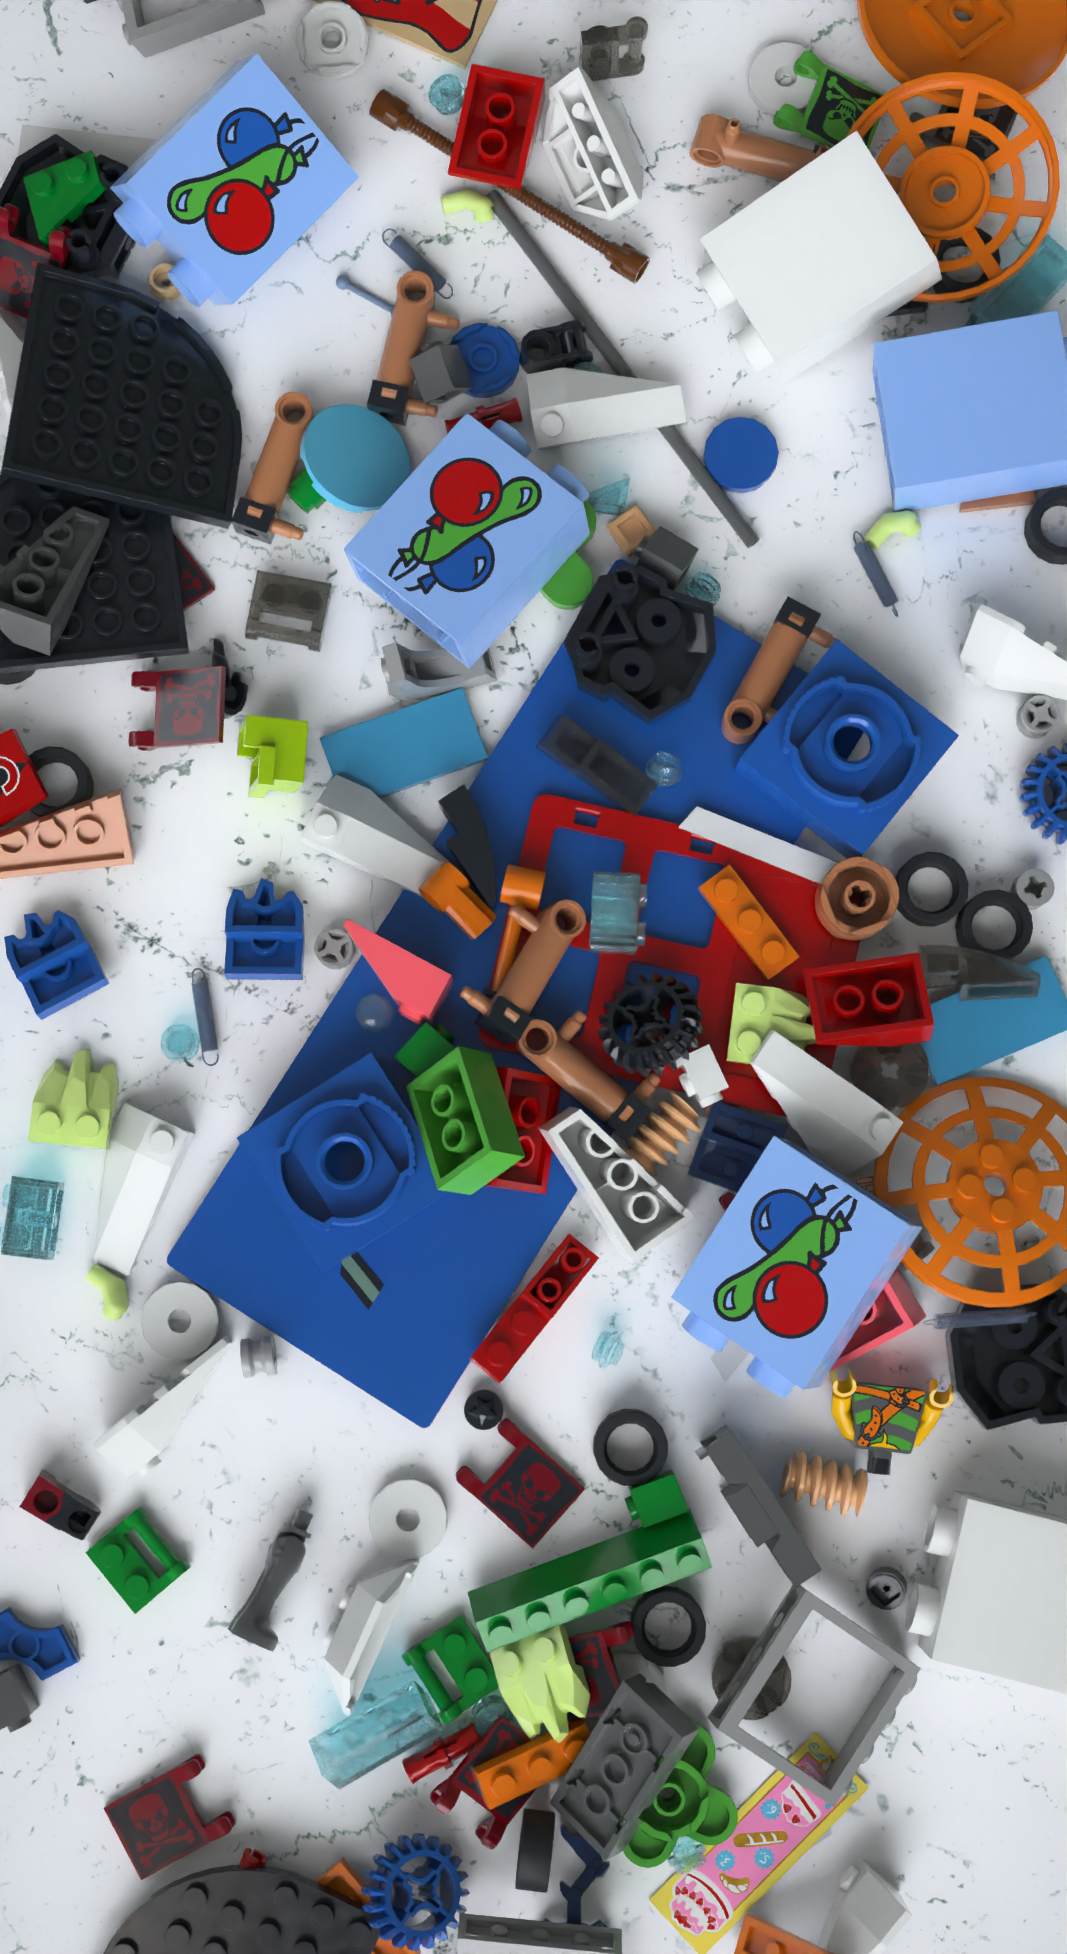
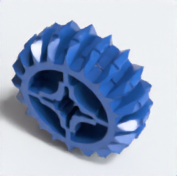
M1067 743L1062 745L1061 752L1057 747L1051 746L1047 749V756L1039 753L1034 758L1036 765L1030 764L1025 769L1026 774L1030 778H1023L1019 784L1020 787L1029 791L1019 796V802L1030 803V806L1023 810L1022 814L1024 817L1032 814L1035 816L1036 820L1031 823V829L1034 830L1040 825L1044 826L1042 838L1048 839L1053 833H1056L1055 840L1056 844L1062 845L1067 839V821L1056 816L1061 811H1067V801L1062 805L1060 804V801L1066 797L1065 794L1067 793V772H1061L1058 768L1067 766ZM1045 778L1050 781L1048 786L1053 791V801L1049 806H1047L1043 795Z
M414 1833L411 1839L407 1835H400L397 1845L392 1842L384 1844L386 1857L380 1854L372 1856L374 1863L378 1867L376 1871L371 1869L365 1871V1875L372 1879V1884L361 1889L363 1894L371 1896V1900L366 1902L363 1908L365 1912L374 1913L368 1923L376 1929L381 1927L378 1936L382 1940L388 1941L392 1939V1946L399 1949L406 1945L408 1950L418 1951L421 1944L424 1948L430 1949L434 1947L435 1938L440 1941L448 1939L446 1926L453 1929L458 1927V1921L454 1917L456 1912L464 1913L467 1911L464 1905L459 1904L460 1897H466L470 1894L468 1889L460 1887V1883L469 1876L465 1871H456L463 1860L456 1855L450 1856L453 1849L451 1845L446 1843L440 1845V1839L436 1836L430 1835L426 1839L424 1834ZM423 1856L427 1859L422 1867L418 1866L412 1873L404 1872L400 1869L413 1858ZM440 1880V1895L438 1897L436 1889ZM408 1882L419 1885L415 1889H419L418 1896L424 1901L412 1898L416 1894L412 1893L413 1887ZM393 1884L395 1888V1898L393 1903L391 1904V1887ZM420 1910L431 1913L427 1919L417 1925H404L409 1917L414 1918Z

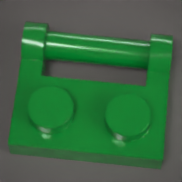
M142 1506L133 1511L85 1552L134 1614L139 1612L191 1567L184 1558L180 1560L147 1520L146 1516L149 1514ZM132 1528L136 1530L168 1570L162 1576L158 1574L126 1534Z
M461 1614L401 1655L407 1666L412 1665L440 1709L438 1715L444 1725L456 1719L464 1711L499 1688L493 1663ZM433 1649L463 1694L454 1701L425 1657Z

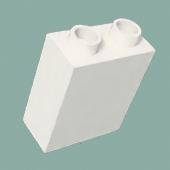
M857 131L701 237L700 241L713 261L696 272L719 312L737 300L750 320L751 324L734 336L757 374L773 363H776L787 382L942 280L936 256Z
M953 1490L949 1508L934 1504L929 1512L924 1531L923 1549L925 1552L938 1555L931 1586L916 1583L912 1588L906 1610V1631L920 1634L918 1646L931 1660L1067 1695V1518Z

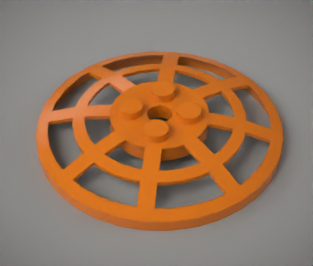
M944 72L929 74L907 81L888 91L866 109L853 124L846 137L857 131L860 137L863 138L876 121L888 112L899 133L893 136L881 150L876 159L877 164L882 172H884L892 156L901 146L906 144L915 160L908 166L902 178L884 174L896 194H899V199L923 237H926L925 240L932 251L935 244V256L937 255L941 240H953L962 237L972 253L955 260L938 261L940 272L958 271L978 263L989 279L978 286L958 292L928 293L925 290L913 298L912 301L936 304L958 302L982 295L1003 284L1020 271L1036 253L1049 231L1056 212L1060 190L1059 160L1054 140L1045 121L1033 105L1017 91L995 79L974 73ZM946 89L963 90L958 114H937L912 123L901 104L912 97L931 91ZM982 93L992 96L1007 104L1023 117L1029 127L1009 141L994 125L981 118L974 117L978 94ZM955 127L951 146H939L927 150L919 134L935 128ZM970 130L976 131L990 139L997 145L999 150L982 162L975 154L966 149ZM1037 140L1043 150L1048 170L1046 202L1024 200L1025 176L1018 155ZM1008 163L1013 177V198L992 196L989 176ZM945 184L953 186L956 194L952 200L939 202L935 199L934 194L938 187ZM986 212L1008 214L1000 231L985 245L975 227L982 221ZM1019 217L1042 218L1038 230L1027 248L1009 267L1002 271L992 253L998 250L1007 240L1016 226Z
M968 1077L949 1081L927 1090L910 1102L897 1116L903 1124L883 1154L875 1159L872 1182L873 1195L893 1208L915 1204L924 1226L941 1245L927 1264L916 1255L911 1247L901 1260L904 1266L924 1284L944 1296L966 1304L983 1307H1013L1037 1301L1054 1293L1067 1283L1066 1268L1051 1280L1033 1288L1020 1290L1018 1271L1019 1265H1024L1040 1258L1052 1249L1056 1243L1067 1252V1155L1054 1136L1046 1130L1055 1114L1067 1124V1110L1055 1100L1035 1088L1016 1081L995 1077ZM980 1087H998L1013 1090L1029 1096L1043 1105L1033 1119L1010 1109L986 1107ZM964 1089L970 1109L949 1116L936 1125L932 1131L911 1119L932 1100L949 1092ZM990 1118L1008 1120L1026 1129L1015 1144L1006 1140L995 1139ZM973 1120L978 1141L971 1143L961 1150L942 1136L955 1126ZM903 1132L922 1143L913 1164L912 1188L888 1192L889 1160L895 1142L900 1133ZM1039 1138L1054 1155L1060 1170L1039 1171L1035 1161L1028 1154ZM933 1150L950 1161L951 1165L948 1169L945 1183L925 1185L926 1165ZM985 1178H998L1004 1186L1003 1194L994 1196L988 1193L984 1186ZM1064 1186L1063 1207L1058 1221L1039 1207L1044 1187ZM948 1199L951 1208L960 1218L950 1234L936 1220L929 1206V1201ZM1028 1220L1047 1234L1045 1239L1035 1246L1016 1253L1013 1231L1024 1225ZM973 1229L983 1233L997 1234L1000 1255L982 1253L966 1247L963 1243ZM954 1255L975 1265L1001 1268L1004 1292H987L971 1289L950 1281L940 1273Z

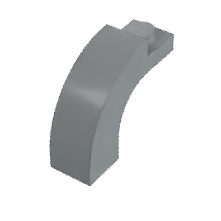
M397 642L382 647L384 657L380 658L381 668L386 679L389 695L394 697L420 698L437 696L459 688L466 690L497 680L489 648L469 669L444 648L413 651Z

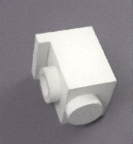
M709 1044L689 1053V1060L682 1057L676 1060L677 1069L681 1067L684 1074L679 1076V1079L688 1097L694 1095L702 1108L723 1099L721 1091L729 1086Z

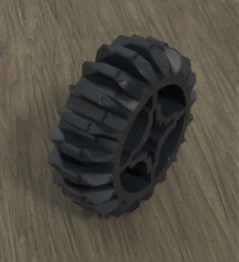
M654 972L648 981L645 976L639 974L638 983L634 985L625 980L626 989L622 993L613 990L615 1001L604 1003V1009L608 1014L599 1016V1023L603 1028L598 1033L599 1038L603 1041V1050L608 1056H611V1060L617 1067H623L627 1073L632 1075L638 1071L641 1076L647 1078L653 1069L657 1075L662 1076L664 1067L667 1065L677 1070L676 1060L680 1057L689 1060L687 1049L689 1047H699L695 1036L704 1033L703 1026L700 1023L704 1019L703 1012L699 1008L698 999L693 993L691 994L690 989L685 983H678L670 975L663 979L661 975ZM673 1005L677 1008L674 1025L669 1022L672 1017L670 1011ZM628 1025H631L632 1030L629 1035L632 1038L627 1045L625 1039Z

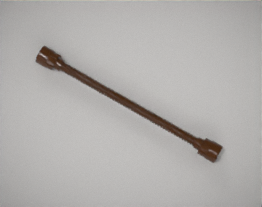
M382 89L376 95L369 111L371 117L393 131L401 128L404 131L414 133L415 136L422 138L423 141L430 143L431 146H434V148H437L451 158L454 142H451L450 139L447 140V137H444L439 132L428 127L427 124L416 119L415 115L408 111L410 107L408 103L386 89ZM494 185L508 193L509 196L516 198L517 201L524 203L528 208H532L536 213H540L541 216L544 215V218H548L549 221L552 220V223H556L557 226L560 225V228H563L564 231L568 230L569 234L571 233L572 236H575L577 239L579 238L585 244L587 243L591 248H595L599 253H603L605 259L611 262L609 268L633 284H636L644 274L650 262V257L630 244L624 242L620 246L616 242L609 243V240H605L604 237L601 238V235H597L596 232L593 233V230H589L588 227L585 228V225H581V222L577 223V220H573V217L569 218L568 214L538 197L537 194L530 192L529 189L526 190V187L518 190Z

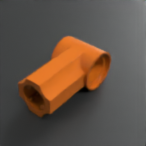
M445 861L418 890L432 907L441 913L445 912L471 940H475L493 923L497 916L469 888L470 884L466 877L455 866Z

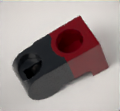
M42 1469L19 1507L55 1529L62 1530L79 1540H84L101 1514V1510L93 1502L55 1480L56 1477Z

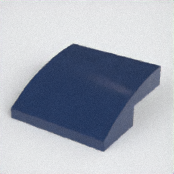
M717 1101L712 1104L687 1175L738 1193L773 1136L784 1139L788 1126Z

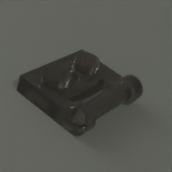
M640 16L630 18L626 25L614 27L598 25L586 31H581L579 67L585 71L592 81L640 74L644 69L645 63L642 47L643 41L648 34L647 21ZM628 45V50L623 58H619L620 46Z
M257 570L246 623L245 638L258 640L261 637L308 646V650L320 652L333 590L332 583ZM264 612L312 621L311 631L261 622L262 614Z

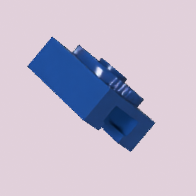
M836 639L740 757L735 771L846 859L862 857L959 735ZM852 726L864 731L870 742L868 755L858 761H848L840 757L833 744L834 735L838 730Z
M372 1052L237 1137V1140L321 1273L332 1269L450 1193L437 1190L418 1128L419 1126ZM341 1142L356 1144L364 1154L365 1163L362 1172L350 1181L336 1180L330 1175L326 1167V1157L329 1150Z

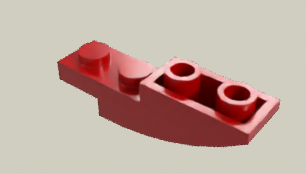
M568 1234L500 1318L469 1360L500 1384L590 1271L599 1257L571 1234Z

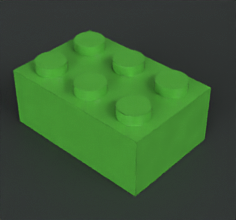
M458 1046L406 1086L437 1190L472 1195L525 1157L491 1053Z

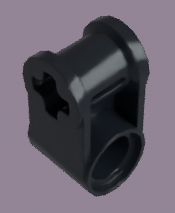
M573 320L557 326L529 331L521 342L520 365L527 374L557 368L578 369L590 364L594 358L592 352L587 349L584 332L586 331L585 323L581 320ZM533 348H539L546 355L536 358L531 356L528 351Z

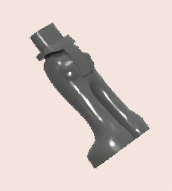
M297 1508L291 1523H284L279 1529L273 1542L269 1545L265 1567L254 1589L227 1629L232 1634L274 1652L278 1643V1636L268 1625V1619L275 1601L301 1567L306 1553L305 1539H310L312 1534L306 1531L313 1514Z

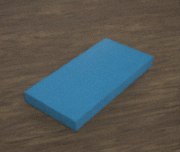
M463 688L319 738L333 778L335 775H339L370 789L379 798L476 765L488 759Z
M1047 955L930 1004L934 1020L931 1040L917 1043V1046L935 1086L1066 1031L1067 999Z

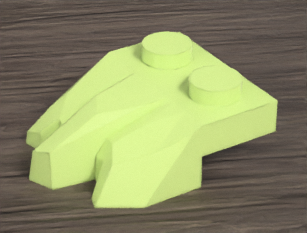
M736 983L726 1061L750 1064L749 1061L770 1030L776 1031L803 1051L805 1046L816 1044L813 1025L806 1024V1019L811 1016L808 999L802 994L780 988Z
M84 1049L75 1053L70 1071L65 1069L61 1061L55 1060L44 1073L34 1096L28 1141L109 1149L113 1111L116 1112L119 1090L116 1064L104 1065L101 1071L96 1073L93 1070L90 1049Z
M564 1625L555 1626L490 1651L500 1693L530 1740H533L540 1734V1726L544 1723L553 1739L560 1743L569 1734L567 1713L572 1712L579 1718L586 1717L591 1695L583 1667L575 1664Z

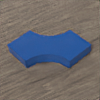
M10 1607L0 1612V1661L14 1660L24 1663L33 1669L42 1681L80 1661L79 1655L63 1624L53 1628H36L21 1621Z

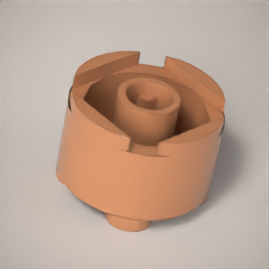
M853 857L836 864L821 880L815 894V910L821 924L835 938L850 941L867 939L879 932L893 918L899 902V888L890 870L864 857ZM853 892L855 896L862 895L864 898V902L859 907L856 903L851 904L849 901V897Z

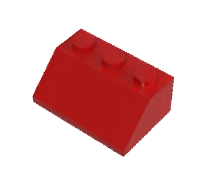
M496 1067L525 1157L484 1186L546 1195L552 1149L538 1128L557 1116L561 1086L549 1076L508 1067Z

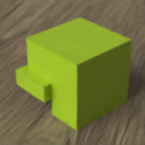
M256 715L245 716L239 726L237 757L252 758L248 797L264 798L269 790L295 793L304 783L308 721Z

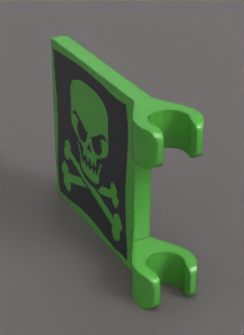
M804 51L800 58L795 61L793 71L801 77L816 80L805 112L802 115L794 106L784 104L776 112L773 123L780 129L797 132L822 146L826 145L832 148L846 138L853 124L883 94L825 65L814 53ZM880 119L876 121L862 138L868 149Z

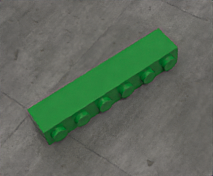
M688 1509L686 1513L643 1528V1526L468 1591L467 1593L476 1627L486 1651L489 1652L712 1568L691 1509Z

